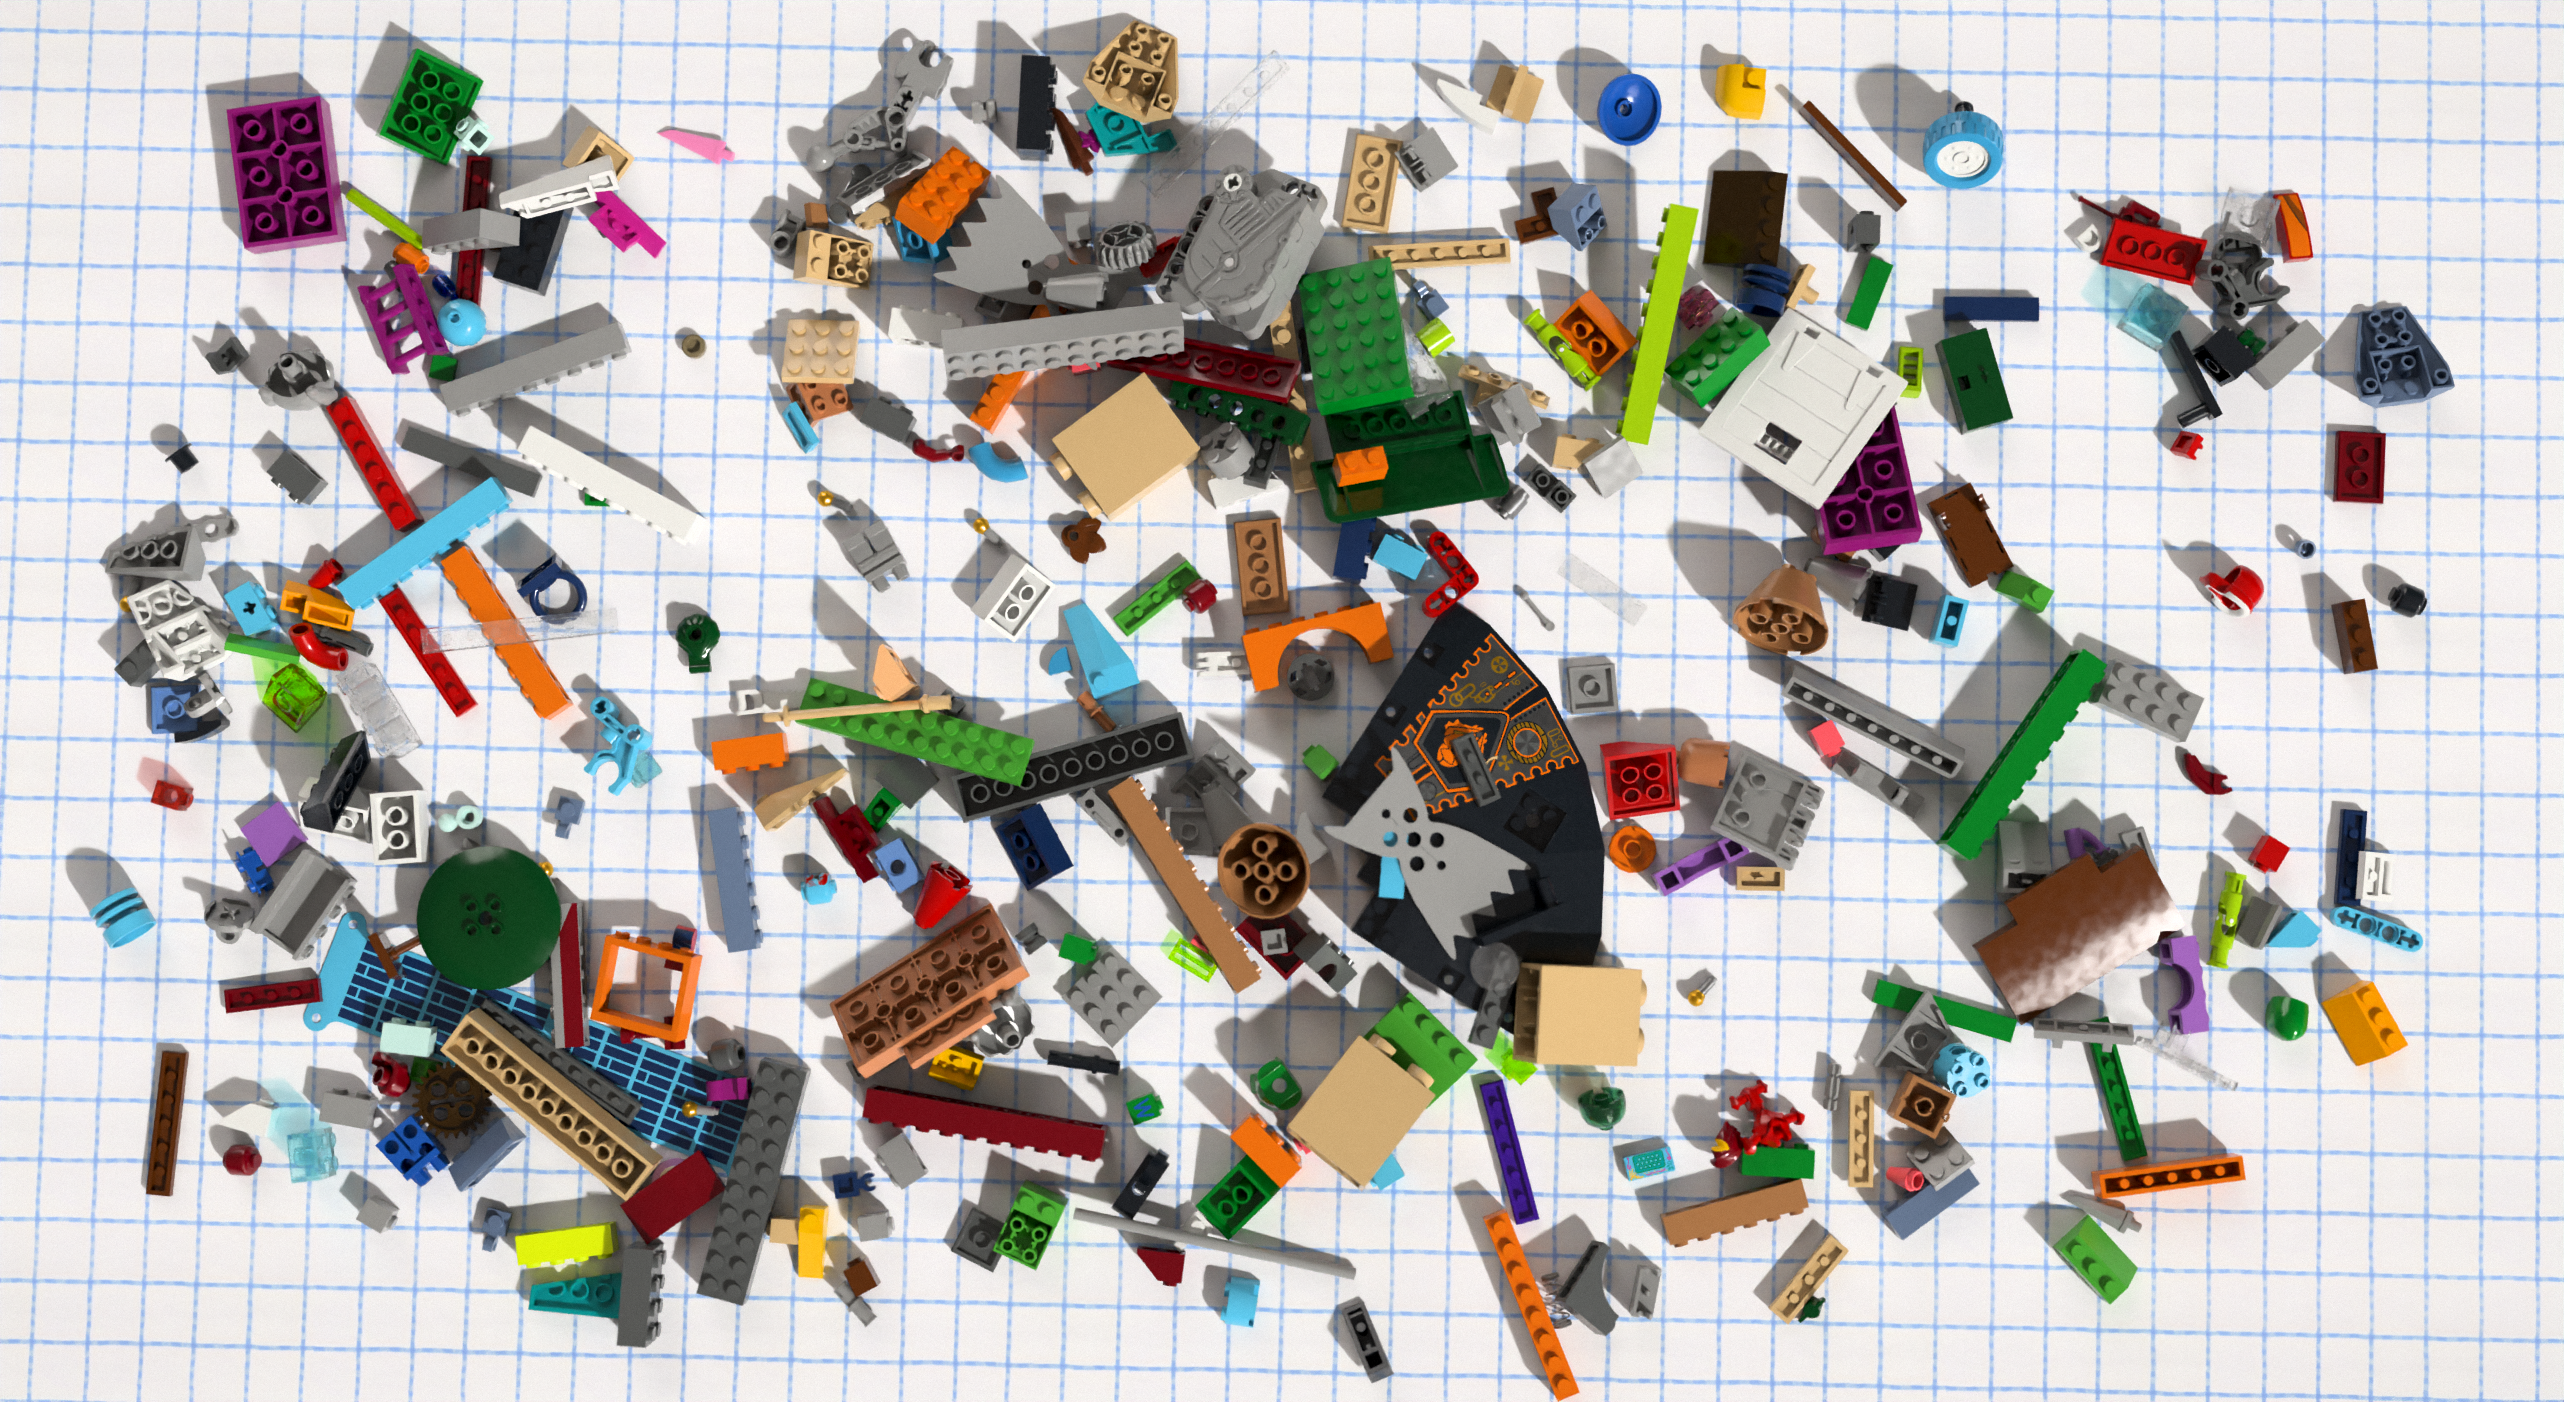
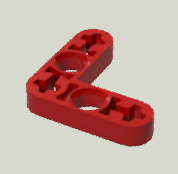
M1441 531L1432 533L1427 538L1425 544L1429 553L1449 576L1450 580L1422 602V611L1430 618L1439 616L1475 588L1479 582L1477 572L1449 537ZM1440 540L1441 544L1435 546L1434 542ZM1448 549V551L1442 556L1441 553ZM1448 556L1456 558L1458 562L1457 567H1452L1447 563ZM1462 567L1464 570L1457 574L1456 572ZM1469 577L1471 579L1470 582L1465 583L1463 581L1464 578ZM1445 588H1452L1456 593L1455 598L1447 597ZM1440 598L1442 602L1436 608L1431 609L1430 605Z

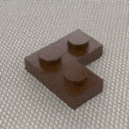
M1554 187L1532 192L1530 196L1536 216L1514 221L1520 246L1560 235L1553 229L1547 209L1557 199Z

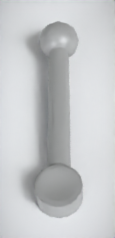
M928 42L926 45L927 50L920 60L922 65H924L929 54L936 48L933 42Z
M1522 591L1520 598L1525 600L1545 624L1546 630H1554L1555 624L1546 619L1529 598V593Z

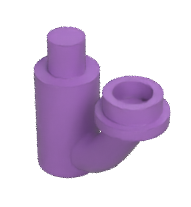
M2080 827L2063 831L2070 859H2076L2086 852L2083 840L2089 842L2096 849L2092 853L2097 852L2102 855L2105 846L2091 832L2080 829Z

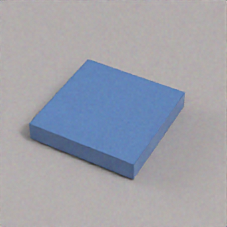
M201 685L151 687L152 734L198 731L197 722L202 721V716L197 718L189 717L183 706L189 698L201 691Z

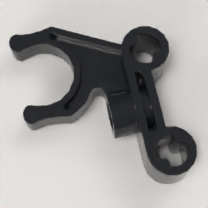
M1160 1148L1156 1154L1150 1150L1111 1208L1123 1217L1133 1219L1168 1168L1169 1163L1167 1159L1169 1154Z

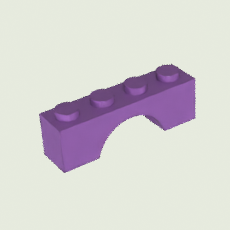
M1723 837L1651 874V877L1660 895L1667 896L1704 874L1729 864L1750 852L1748 848L1727 837Z
M2196 935L2165 938L2158 942L2161 963L2172 967L2177 972L2181 981L2179 1000L2168 1010L2171 1034L2186 1035L2209 1031V1015L2205 1002L2206 992L2203 988V970L2200 965L2199 944Z

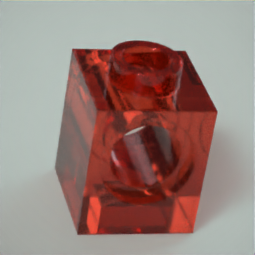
M157 780L150 803L177 811H187V808L193 802L194 795L192 793L194 788L168 780ZM174 790L178 794L175 802L171 799V794Z

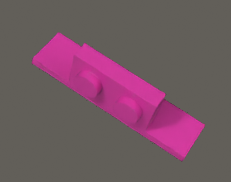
M611 190L595 192L597 201L594 202L600 209L590 216L589 221L623 253L636 243H639L651 256L657 258L666 242Z

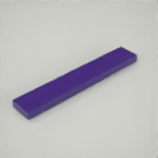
M1503 1079L1480 1084V1091L1515 1223L1519 1225L1538 1220L1539 1215Z

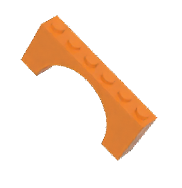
M1367 600L1361 602L1360 607L1351 609L1350 605L1337 608V613L1328 614V611L1315 613V618L1305 620V616L1291 619L1292 624L1282 626V622L1268 625L1269 629L1259 631V628L1246 630V635L1241 636V641L1254 693L1279 686L1278 665L1284 649L1294 638L1307 631L1330 629L1347 635L1360 646L1369 665L1394 658L1381 603Z

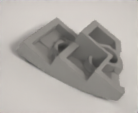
M1220 738L1177 781L1170 791L1174 794L1179 792L1190 796L1193 801L1200 803L1202 802L1200 795L1204 792L1202 788L1215 782L1216 785L1222 784L1233 797L1238 787L1250 778L1256 769L1224 738Z

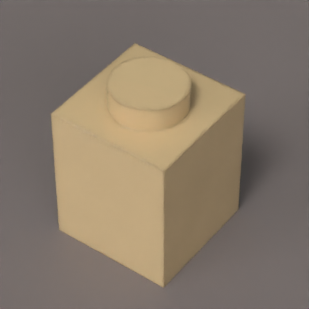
M775 1215L771 1218L766 1228V1235L770 1236L769 1243L798 1245L800 1217Z

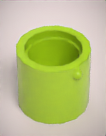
M1438 317L1414 334L1421 348L1432 359L1455 342V338L1450 330Z

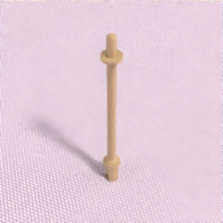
M924 694L919 700L790 711L789 706L784 705L783 712L765 713L762 719L764 722L784 721V725L789 727L791 720L917 709L924 711L926 714L933 710L951 709L952 703L950 694L942 696Z

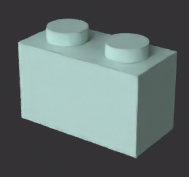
M393 1017L392 1021L383 1022L379 1051L423 1057L434 1055L438 1027L430 1026L429 1021L416 1020L415 1024L406 1023L407 1019Z

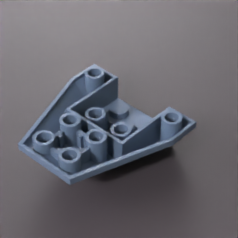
M2407 306L2359 312L2353 375L2359 401L2374 408L2420 403L2455 387L2448 363Z

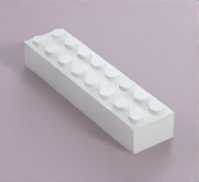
M531 425L517 449L518 452L523 454V460L539 468L544 465L542 470L559 479L565 476L563 481L580 490L586 487L585 493L601 501L607 498L606 504L621 512L627 509L626 514L642 523L648 520L647 526L664 535L666 531H669L668 537L683 545H686L687 542L694 545L707 522V519Z

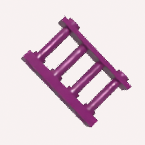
M398 264L393 267L395 279L377 289L376 286H359L357 289L386 358L388 368L392 374H408L410 370L407 362L426 352L427 355H444L449 352L444 337L439 332L436 317L415 265ZM400 287L404 300L385 310L380 298ZM409 309L413 322L394 332L389 319ZM418 330L422 344L402 353L398 341Z

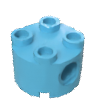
M1962 1043L1949 1044L1938 1053L1940 1057L1934 1061L1933 1074L1936 1081L1960 1098L1974 1096L1989 1087L1990 1066L1982 1054Z

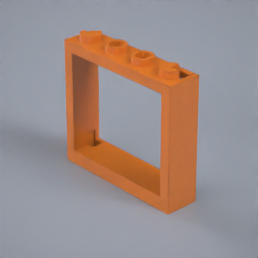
M616 931L615 934L606 935L590 1019L673 1042L687 1039L703 955L695 954L694 951L690 950L691 948H673V944L668 942L653 943L649 937L638 936L634 938L630 936L629 932ZM619 946L684 963L672 1025L608 1008Z

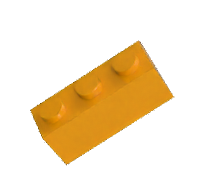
M2361 980L2321 1002L2356 1066L2388 1057L2408 1046L2373 981Z

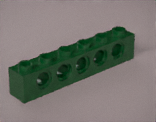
M1175 380L1168 396L1174 402V406L1181 410L1187 411L1188 408L1195 410V414L1205 418L1212 415L1220 423H1235L1237 428L1246 432H1250L1253 429L1258 431V435L1270 440L1272 436L1279 438L1280 443L1290 447L1293 444L1302 445L1311 419L1305 413L1257 397ZM1201 392L1199 399L1193 401L1194 394ZM1222 399L1220 406L1214 408L1215 401ZM1243 406L1242 412L1235 415L1236 408ZM1264 413V418L1260 422H1256V417ZM1285 420V426L1277 430V424Z

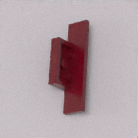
M828 796L815 801L812 805L816 809L818 816L823 820L831 836L836 840L844 856L849 860L862 882L866 883L879 876L867 855L879 847L882 842L858 805L855 804L842 814H839Z

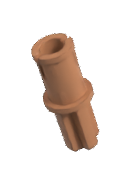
M1085 691L1078 697L1076 701L1087 711L1090 719L1094 718L1106 732H1111L1116 728V723L1103 710L1104 705H1100L1088 691Z

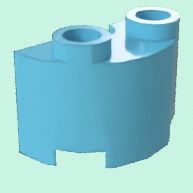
M1232 1276L1231 1282H1226L1224 1296L1229 1297L1228 1305L1222 1306L1220 1320L1225 1321V1324L1253 1328L1260 1280Z

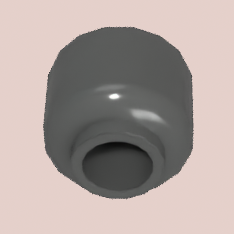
M736 1039L717 1040L711 1045L707 1058L709 1063L718 1071L734 1070L739 1068L744 1061L745 1049Z

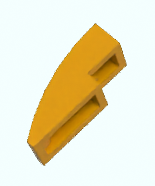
M287 580L280 605L281 610L303 614L302 620L351 631L355 609H352L351 606L313 587Z

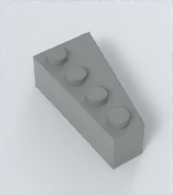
M479 208L423 220L422 248L431 250L432 254L445 255L446 252L519 246L520 217Z

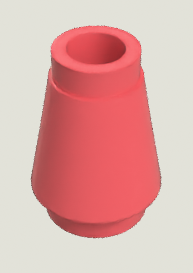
M1891 1166L1886 1173L1888 1180L1908 1191L1919 1190L1924 1182V1176L1917 1168Z

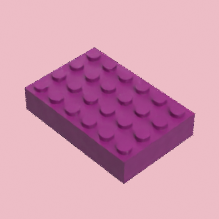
M317 96L226 109L244 249L253 254L347 241L330 104L322 97Z
M1895 405L1890 409L1821 508L1818 510L1813 507L1823 555L1916 543L1920 539L1923 530Z

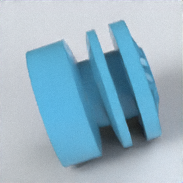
M128 888L108 896L89 912L92 920H97L95 922L97 928L110 925L102 933V936L111 949L132 942L157 924L148 908L136 911L143 904L142 898H136L138 892L135 888Z

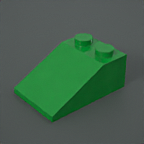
M1246 1155L1195 1207L1227 1240H1230L1281 1188Z

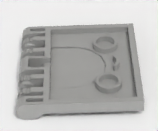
M1745 750L1710 829L1774 861L1777 866L1790 871L1793 870L1796 858L1799 856V851L1790 845L1796 847L1803 846L1804 839L1807 837L1812 825L1811 821L1815 818V813L1806 807L1817 810L1825 791L1821 787Z

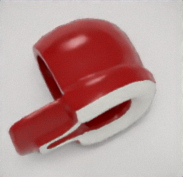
M2243 565L2235 567L2224 579L2213 572L2199 578V581L2205 588L2212 593L2211 599L2214 605L2225 614L2236 618L2249 616L2264 594V584L2260 576L2252 569Z

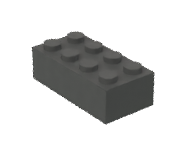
M635 1241L624 1248L617 1346L646 1348L660 1336L661 1322H658V1313H661L663 1308L660 1289H663L665 1283L662 1265H665L667 1251L663 1250L664 1243L651 1242L646 1245L645 1242Z

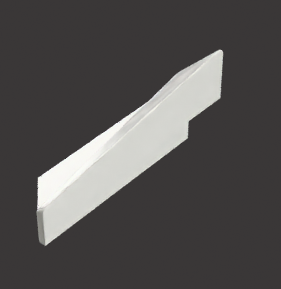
M605 155L499 194V202L502 209L511 208L518 211L520 216L528 219L597 201L595 192L619 189V184L611 156Z

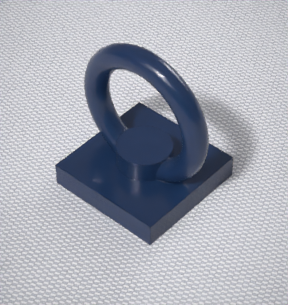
M557 553L518 581L517 592L522 598L529 594L530 606L535 615L542 621L552 625H565L575 621L584 612L587 605V591L583 582L576 575L569 571L561 570L562 559ZM557 579L570 582L575 587L578 595L575 608L570 613L562 616L547 613L539 602V592L546 590Z

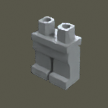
M881 519L863 530L876 552H874L865 535L861 532L842 543L864 575L866 581L873 585L879 593H883L891 587L885 578L891 573L895 575L898 582L910 576L906 564H908L886 523Z

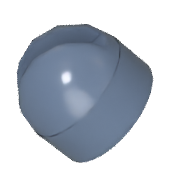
M2301 539L2296 542L2294 551L2297 556L2309 559L2314 556L2316 545L2308 539Z

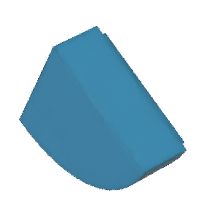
M1067 647L1061 648L1052 656L1048 667L1049 676L1073 670Z

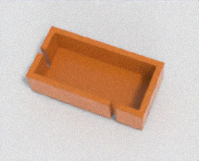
M952 146L900 199L894 218L934 245L945 233L946 229H949L986 190L991 172L976 161L969 162V156Z

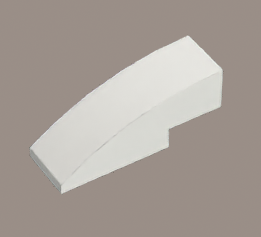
M1438 79L1436 91L1446 104L1463 120L1493 136L1501 113L1480 105L1482 95Z

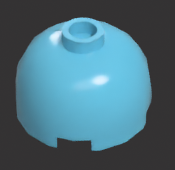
M451 300L443 305L438 313L437 325L439 332L445 340L455 346L475 345L483 338L487 330L485 328L486 314L480 306L470 300Z

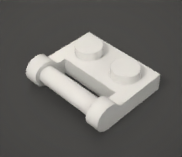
M2359 851L2356 899L2393 902L2391 887L2393 862H2396V855Z

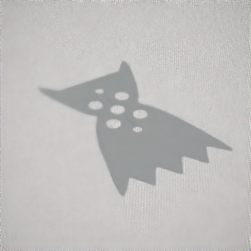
M996 175V180L1002 198L977 199L987 221L982 223H962L971 246L947 247L957 270L933 274L937 279L998 300L1025 305L1044 304L1048 307L1051 317L1064 314L1059 311L1058 305L1047 302L1046 297L1042 296V292L1039 295H1032L1028 291V285L1031 281L1037 280L1043 286V283H1047L1049 278L1106 271L1109 276V283L1104 282L1106 290H1109L1106 310L1116 309L1129 287L1152 283L1146 277L1123 270L1107 269L1103 266L1090 264H1071L1063 246L1046 222L999 175ZM1053 254L1058 257L1059 265L1057 268L1048 269L1045 266L1044 259L1047 255ZM1026 259L1031 262V267L1028 269L1022 266V262ZM1096 362L1086 363L1093 370H1097Z
M1391 747L1393 771L1346 826H1326L1323 829L1336 839L1380 856L1398 858L1403 878L1415 904L1443 948L1453 960H1456L1453 936L1460 935L1469 938L1476 936L1472 914L1495 916L1490 892L1514 894L1508 870H1529L1531 867L1514 855L1471 832L1448 824L1429 821L1425 802L1408 766L1400 753L1394 747ZM1407 808H1414L1418 813V818L1413 823H1408L1404 820L1403 814ZM1384 809L1390 811L1389 818H1383L1382 811ZM1390 831L1396 833L1398 841L1393 847L1386 846L1383 841L1384 835ZM1411 832H1417L1421 837V842L1417 847H1410L1407 844L1406 839ZM1436 832L1444 837V843L1439 848H1434L1430 844V837ZM1415 856H1420L1424 860V867L1418 872L1413 871L1410 867V861ZM1444 861L1446 864L1445 869L1439 870L1437 863Z

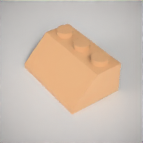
M885 644L880 645L873 675V681L876 686L873 689L880 699L899 702L920 687L894 649Z

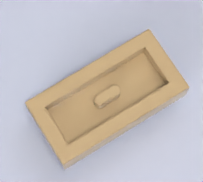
M1736 866L1735 890L1785 891V869L1781 867Z

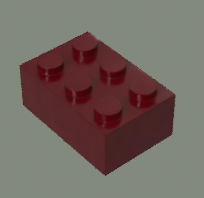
M1288 913L1272 919L1256 918L1249 915L1235 929L1285 980L1304 963L1293 949L1308 933ZM1285 928L1288 952L1264 955L1261 931Z

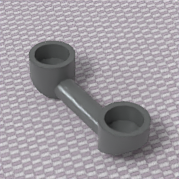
M858 164L853 167V178L846 190L872 175V171L867 165ZM835 203L830 207L829 216L835 224L842 225L848 221L849 212L838 203Z

